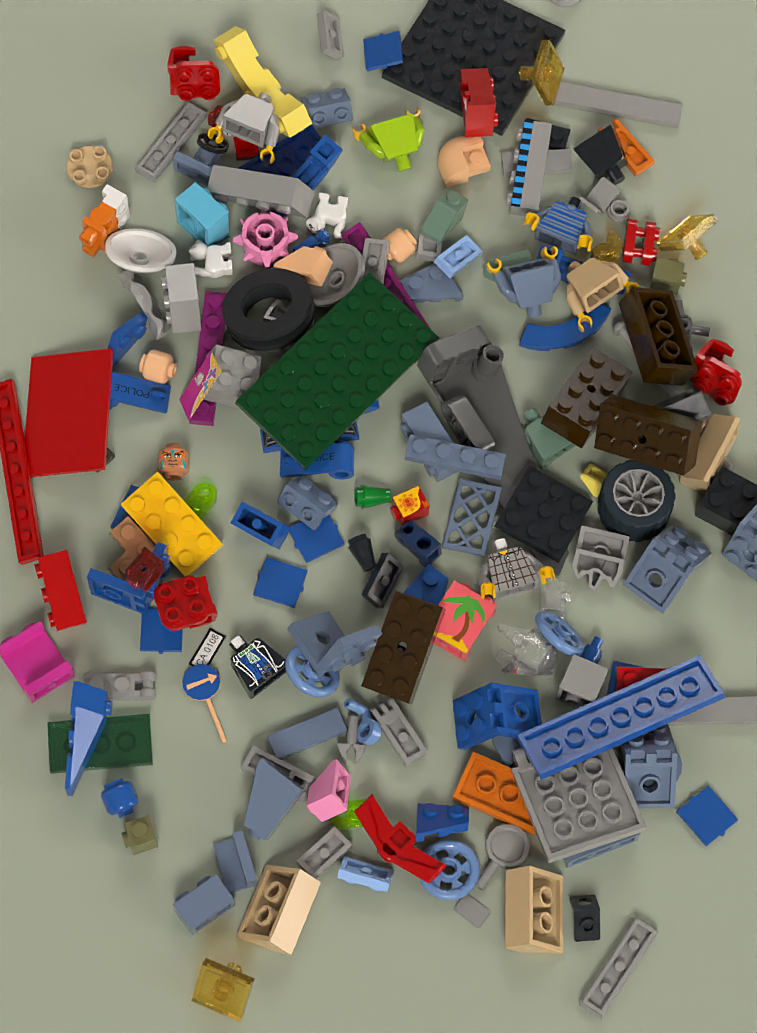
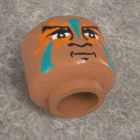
M168 443L165 448L158 452V472L166 480L177 481L183 479L184 475L188 474L190 470L189 452L178 443Z

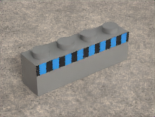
M525 119L524 126L518 128L517 141H521L520 149L515 148L513 162L518 164L517 170H512L510 184H514L513 192H508L506 206H511L510 214L526 216L529 212H539L552 123Z

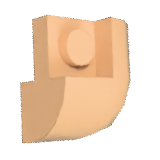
M463 135L453 138L443 145L437 158L438 169L446 188L468 182V177L488 172L491 169L481 137H465Z

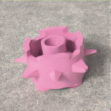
M261 210L259 215L254 213L247 220L242 218L240 220L243 225L242 234L234 237L233 243L242 246L244 252L243 260L249 259L252 263L263 268H271L277 261L290 255L288 252L289 243L297 240L298 235L288 231L286 223L288 217L282 218L273 212L268 214L266 210Z

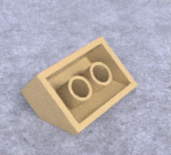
M713 414L710 421L707 419L704 421L701 429L702 436L699 441L696 465L687 474L680 476V484L703 495L706 494L739 434L740 418Z
M266 865L236 936L270 951L291 955L321 882L298 868Z
M532 866L506 870L505 948L522 953H563L562 875Z

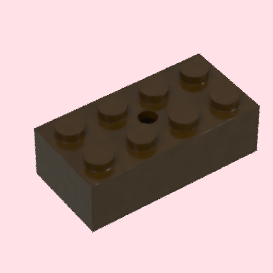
M632 287L619 302V307L643 383L683 386L698 371L673 291Z
M592 347L549 405L541 424L582 449L597 428L600 403L611 395L620 396L633 371Z
M611 395L600 403L594 448L684 476L696 465L703 421Z
M395 590L381 629L382 635L377 640L361 687L412 704L446 609ZM401 642H405L407 645V649L404 652L398 650Z

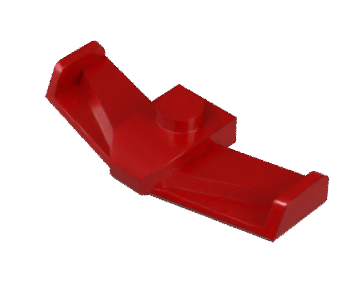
M373 794L354 811L376 846L377 854L387 863L396 864L428 884L433 882L447 867L445 863L414 847L417 843L416 836L401 821L393 827Z

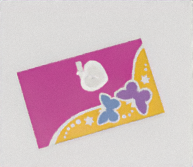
M210 351L179 399L188 421L221 373V369L212 351Z

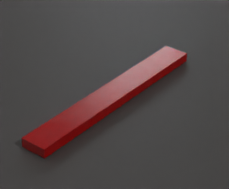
M8 379L0 382V453L18 563L24 565L37 561L38 557L44 556L16 384L13 379Z

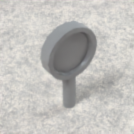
M503 824L495 827L489 833L486 840V854L491 862L479 877L476 884L478 889L483 890L499 867L502 869H513L520 866L526 860L530 842L526 833L521 828L513 824Z

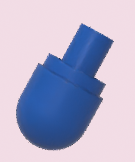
M594 636L591 645L586 644L583 653L579 657L598 664L602 657L600 647L603 639Z

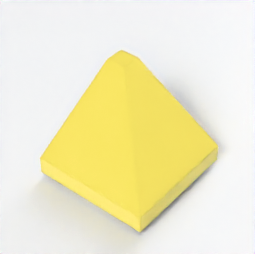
M590 463L580 478L593 496L598 498L608 472Z

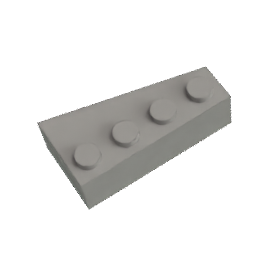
M213 165L207 187L217 202L227 203V201L243 207L253 206L262 210H271L307 219L315 193L298 178Z

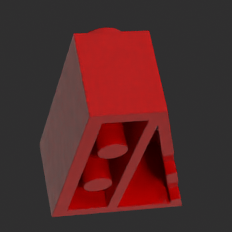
M488 68L460 69L459 86L465 137L493 136L494 126H498V114L495 112L496 98L493 95V77L490 78Z

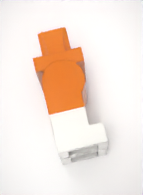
M108 184L102 190L103 201L90 212L89 218L85 216L82 220L84 230L79 235L80 241L84 243L82 251L92 257H95L100 249L105 252L107 238L111 234L120 231L131 217L127 195Z

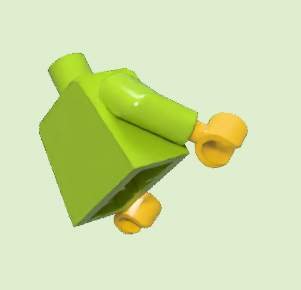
M416 109V115L409 113V110H407L404 116L373 124L368 128V132L366 131L365 124H360L362 131H356L352 128L355 140L361 141L367 150L378 159H382L384 163L395 160L399 172L412 168L408 156L418 151L425 132L420 119L419 109Z

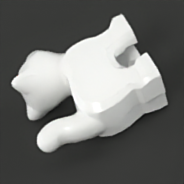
M319 193V204L315 215L306 220V226L316 235L325 229V224L335 226L333 231L334 237L340 239L347 219L348 198L338 196L337 203L330 204V196L325 193Z
M197 240L190 247V261L205 259V268L194 267L195 275L211 278L233 275L230 242H227L225 245L208 246L202 240Z

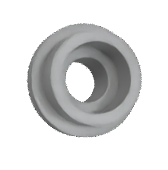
M616 200L608 206L607 214L612 221L622 223L630 217L631 209L627 202ZM615 211H621L623 214H617Z

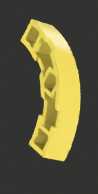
M235 26L214 39L217 47L215 48L217 56L224 60L234 79L243 90V95L249 94L257 98L260 93H266L271 97V104L274 105V114L278 117L279 134L283 133L291 138L312 124L304 104L296 100L289 93L284 95L280 91L281 86L271 72L267 68L262 69L255 58L259 54L254 48L246 30Z

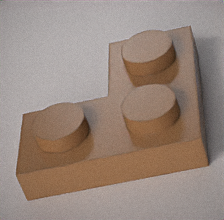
M127 516L109 533L125 552L108 567V570L116 578L130 582L146 568L155 544Z

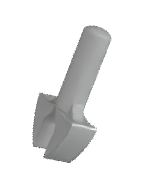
M356 715L348 717L347 741L344 744L338 743L339 754L345 763L347 762V752L350 750V747H353V750L356 752L355 764L362 758L366 749V745H360L357 742L358 716Z

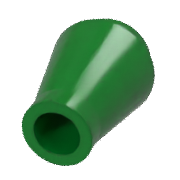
M367 485L355 487V506L365 509L390 503L391 491L390 489Z

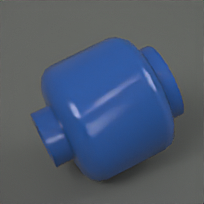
M123 778L104 785L105 790L101 792V798L109 815L118 814L119 818L134 813L132 807L138 804L139 799L130 781H124Z

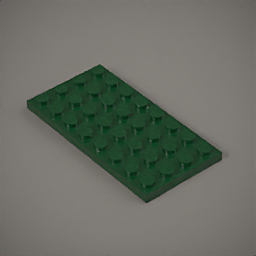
M369 272L236 400L235 404L306 471L421 358L424 349L438 341L439 337Z

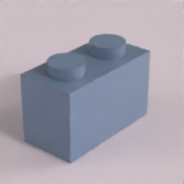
M216 874L212 878L207 876L197 883L196 889L190 893L188 891L183 892L175 899L176 903L173 904L174 911L190 934L194 935L234 907L235 900Z

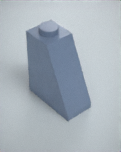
M261 758L257 764L244 825L249 828L247 833L258 841L261 838L268 840L305 792L303 787L265 758Z

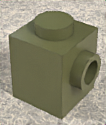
M657 257L650 288L672 290L673 294H678L679 287H684L687 273L683 272L685 263L672 258L664 259Z
M149 815L124 823L126 831L121 833L126 848L131 846L133 855L158 847Z

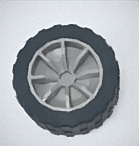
M628 460L616 465L614 469L608 472L607 477L604 479L598 499V514L605 528L609 532L629 536V542L650 540L652 537L659 535L668 523L676 499L675 487L670 476L663 469L634 460Z

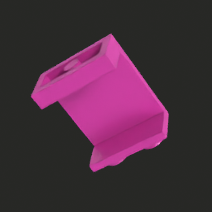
M41 621L36 624L31 623L27 625L20 634L15 637H8L0 644V657L31 703H34L75 677L72 666L63 659L45 632Z

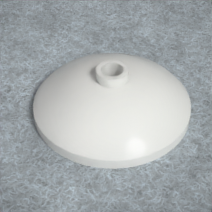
M120 230L111 234L105 243V252L110 260L117 266L135 273L162 271L165 269V266L172 265L176 259L175 245L167 237L150 230Z

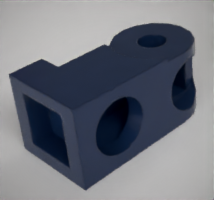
M412 520L405 522L394 533L398 542L418 558L419 563L424 567L428 564L431 565L442 555L441 543Z

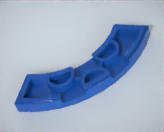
M599 305L589 313L583 311L584 315L592 319V328L587 321L581 323L584 332H581L578 328L579 319L577 316L566 323L555 326H539L528 323L519 346L537 351L574 347L592 334H595L603 326L612 308Z

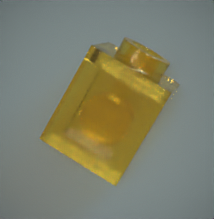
M613 229L609 230L606 240L607 244L600 243L592 248L590 258L605 262L619 260L621 250L623 249L620 236H616Z

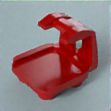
M179 46L172 48L167 62L168 74L170 76V94L178 95L183 101H189L192 98L213 100L220 93L218 67L212 61H189V56L196 55L195 47Z
M711 339L697 353L695 362L698 371L689 381L693 383V388L698 386L703 394L706 393L713 397L718 405L725 406L732 404L736 400L742 386L741 374L723 361L725 355L732 357L734 349L723 341Z
M188 575L162 583L155 588L153 593L154 600L163 626L171 631H177L187 627L190 629L201 627L216 620L218 612L215 604L212 602L206 576L196 578Z

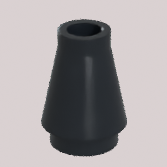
M360 534L348 540V549L361 566L363 572L374 569L376 563L371 538H368L366 534Z

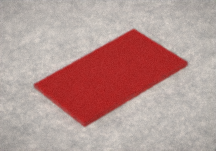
M112 348L31 357L25 428V444L31 477L106 469L114 351Z

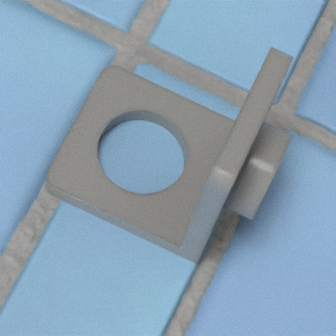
M602 177L586 198L580 196L579 199L596 213L603 215L608 206L620 193V189L608 179Z

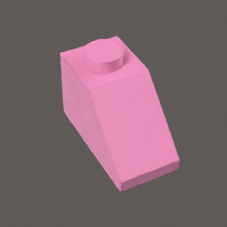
M337 759L333 760L309 787L308 810L315 814L321 822L347 811L351 775Z

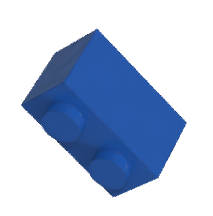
M241 502L230 522L279 550L291 530V527L245 502Z

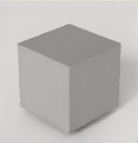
M573 654L560 684L556 699L574 708H580L596 701L609 669Z

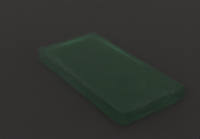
M150 714L107 717L104 730L84 771L153 765ZM72 720L47 722L50 774L66 773L67 755L72 753V749H69L68 739L69 730L75 726V724H72Z

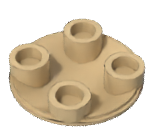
M83 146L70 152L66 165L67 174L71 181L80 187H99L110 178L113 171V162L103 146Z

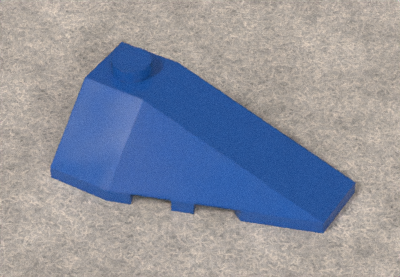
M73 681L70 715H72V724H75V726L69 730L68 737L69 749H72V753L67 755L65 779L67 796H73L104 730L107 715H112L113 701L109 700L107 691L79 681Z

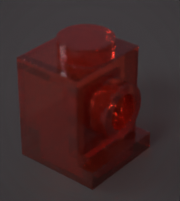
M144 547L138 557L126 568L125 574L126 581L131 587L136 590L140 588L146 593L165 572L164 561ZM143 566L147 569L144 572L139 571Z

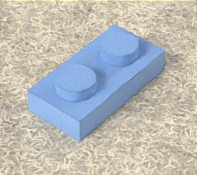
M466 235L440 254L434 263L449 278H452L477 259L483 251Z
M344 856L337 878L351 884L357 883L370 887L375 891L388 892L394 870Z

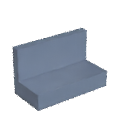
M243 830L232 833L233 839L213 844L224 885L229 893L257 886V878Z

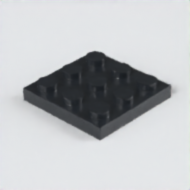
M529 465L494 527L559 563L593 501Z

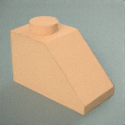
M303 246L277 261L273 267L293 271L304 278L307 284L322 287L333 261L328 257L324 249L317 246L314 248Z

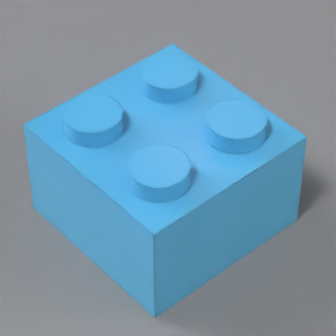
M195 182L175 199L177 223L195 240H202L208 246L218 245L230 235L229 211L222 202H217L212 198V194L207 188L200 187Z

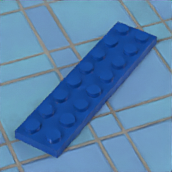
M698 655L518 734L517 738L538 777L542 780L725 698V693L701 655Z

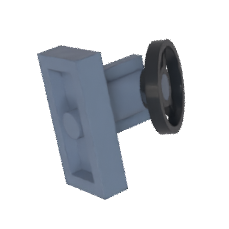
M202 133L198 135L197 144L200 148L194 157L191 158L177 151L172 158L173 168L175 171L208 186L212 167L217 165L222 154L228 151L229 143L224 139L221 142L222 144H217L214 140H210L208 133ZM214 134L212 139L216 140L218 135Z

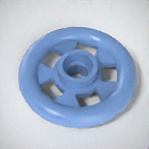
M540 611L536 614L535 623L538 630L555 648L569 656H573V654L580 656L583 653L584 645L581 638L567 622L548 611Z
M298 645L288 652L285 659L286 672L292 683L300 691L313 697H326L335 692L340 680L339 671L334 673L329 671V677L323 675L317 678L318 674L312 670L310 661L306 660ZM297 657L304 661L301 665L296 662ZM298 673H301L307 681H304ZM321 682L323 687H316L315 683Z
M443 839L434 842L424 850V853L445 863L447 867H451L454 870L452 874H446L442 871L429 884L420 879L422 886L432 896L442 900H457L468 895L475 888L480 876V865L476 854L469 846L458 840ZM446 850L448 857L438 860L435 854ZM459 853L467 859L463 865L454 858ZM462 872L469 875L464 884L458 881ZM440 882L452 883L451 890L441 889Z

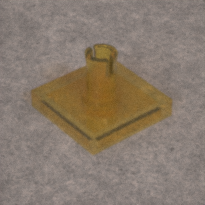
M550 40L541 41L534 66H521L520 79L522 81L532 80L545 106L554 105L565 69Z
M714 214L688 216L657 243V246L661 251L686 250L689 248L694 259L699 260L708 253L699 238L718 221Z
M205 958L200 969L192 1002L240 1022L244 1016L255 978L243 974L238 964L235 969H232L235 963H229L227 966Z

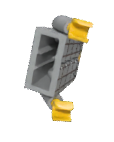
M260 93L257 98L244 94L239 100L225 104L215 122L217 124L216 127L208 130V137L212 139L214 134L218 133L215 142L220 144L224 140V134L221 132L223 129V132L257 146L263 147L265 144L266 149L261 151L260 158L263 162L264 155L271 154L270 164H272L275 160L272 150L273 147H276L280 129L278 117L274 114V105L271 104V97L266 93Z
M502 538L492 543L495 553L488 555L487 562L482 565L478 584L481 590V599H485V595L490 594L491 599L494 601L537 589L539 578L542 585L546 584V578H552L553 580H556L552 567L544 566L530 553L524 552L522 547L509 549L506 539Z

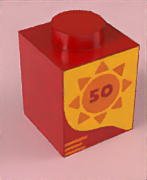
M418 485L392 497L390 512L394 520H399L401 525H403L408 520L415 522L428 516L430 505Z

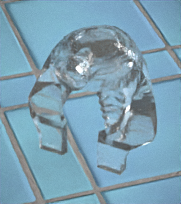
M503 623L498 624V631L514 644L516 649L514 655L501 649L495 656V660L504 667L501 671L503 674L543 675L546 679H552L556 676L557 669L555 665L558 659V649L545 639L536 624L531 630L523 629L519 626L513 628Z

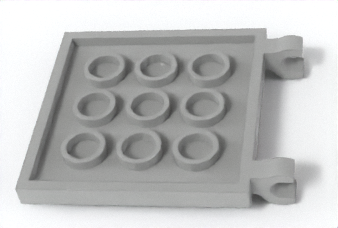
M522 748L512 751L514 755L512 758L516 767L512 768L511 773L548 863L646 831L647 826L613 748L542 780L538 777L532 764L528 763Z

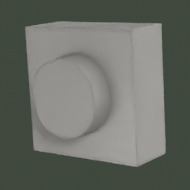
M419 234L416 259L434 262L441 254L442 242L438 244L423 234Z

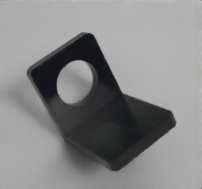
M595 895L569 897L573 910L574 940L576 942L599 940L600 907ZM586 901L590 902V904L580 905L578 902Z

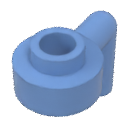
M347 698L344 702V707L362 716V722L357 730L358 741L368 746L373 745L381 737L380 723L372 720L369 707Z

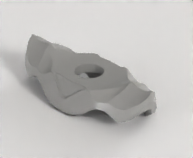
M128 270L120 272L116 277L121 280L123 287L134 295L148 317L149 329L155 335V339L157 340L165 336L170 330L171 324H167V321L161 318V311L157 302L147 288L142 285V277Z

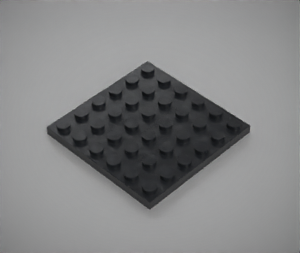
M429 0L401 43L403 63L388 66L382 72V78L463 117L459 86L460 69L488 68L490 78L493 77V95L496 98L495 112L498 114V126H494L493 132L503 136L564 37L565 29L504 0Z

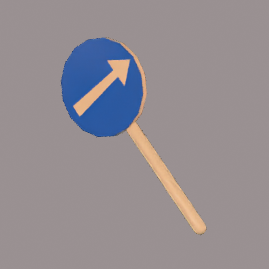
M194 665L184 674L182 681L183 689L193 700H206L221 741L225 743L227 741L210 699L219 690V674L209 665Z

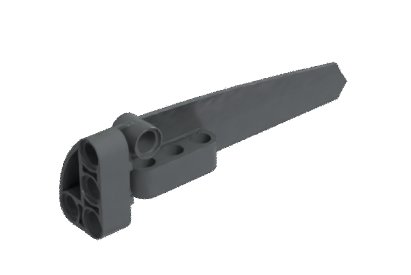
M477 325L427 346L422 352L417 367L440 401L442 414L461 445L506 454L501 480L483 477L487 485L502 488L499 504L504 510L529 465L535 469L537 467L501 366L504 353L500 347L492 345L482 327ZM527 546L533 557L544 566L552 567L556 576L560 575L569 554L568 549H566L560 562L557 563Z

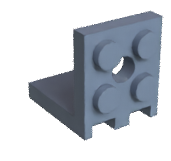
M757 504L740 522L722 554L729 562L735 564L756 581Z
M672 524L653 538L623 585L663 614L691 573L704 564L712 553L707 550L705 544L689 537L683 528ZM652 573H657L662 577L661 585H657L652 581Z
M330 611L291 623L287 628L306 660L310 661L312 670L318 674L317 678L322 677L326 672L332 671L334 673L340 671L344 666L350 664L355 666L365 659V653L376 646V640L382 635L381 630L376 625L345 636ZM316 636L321 637L326 644L319 642Z
M666 724L621 744L624 756V776L639 809L675 808L678 753L669 725ZM648 779L656 780V784L653 787L647 788L643 786V783Z

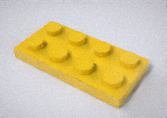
M158 472L120 504L155 544L160 542L167 545L170 561L184 576L191 575L224 546Z

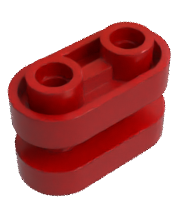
M628 218L623 246V263L632 264L633 257L641 258L640 264L650 266L651 262H656L658 248H654V241L658 242L660 228L656 227V222L646 221L645 228L637 227L636 219ZM636 236L643 237L642 248H635Z

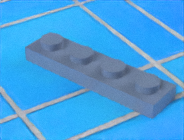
M411 434L405 453L406 461L501 480L506 454Z

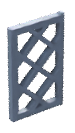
M462 478L459 479L442 543L443 549L485 557L502 492L501 487ZM462 487H471L475 493L463 500L460 496ZM487 491L496 493L494 501L490 505H487L482 497V494ZM478 497L484 508L472 515L466 504ZM462 506L469 517L456 523L454 520L456 510ZM488 512L490 515L488 525L481 529L475 518ZM472 521L478 532L466 538L460 527ZM455 530L463 540L458 544L448 543L450 533ZM479 536H482L484 539L481 550L472 548L469 542Z

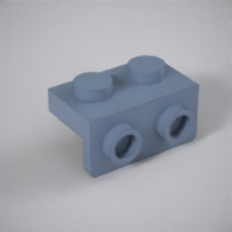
M333 88L328 92L310 93L305 97H300L301 103L304 104L312 122L308 126L310 130L353 120L351 100L345 88Z
M301 475L285 485L277 501L280 506L313 530H316L323 518L333 513L339 504L328 493L322 492L309 479Z

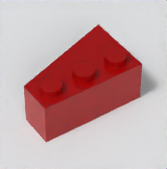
M64 550L38 557L39 563L34 564L38 579L43 578L45 588H41L44 603L50 602L52 612L47 613L50 626H56L57 631L87 624L68 551Z

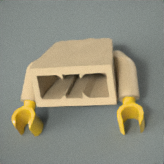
M590 258L583 264L574 261L569 265V273L566 276L568 280L566 301L574 316L577 315L579 319V330L584 332L581 323L587 321L592 328V319L584 315L583 311L591 312L624 289V287L626 288L624 295H626L632 287L640 286L635 282L630 283L628 281L629 277L616 263L599 261L595 258Z

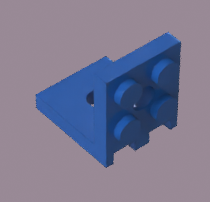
M157 542L138 585L90 568L87 580L91 595L141 614H146L154 599L153 593L155 588L160 585L163 577H168L171 570L167 545Z
M491 682L453 700L457 748L461 750H467L496 736L517 738L518 734L542 724L538 690ZM516 708L520 711L521 718L517 715Z

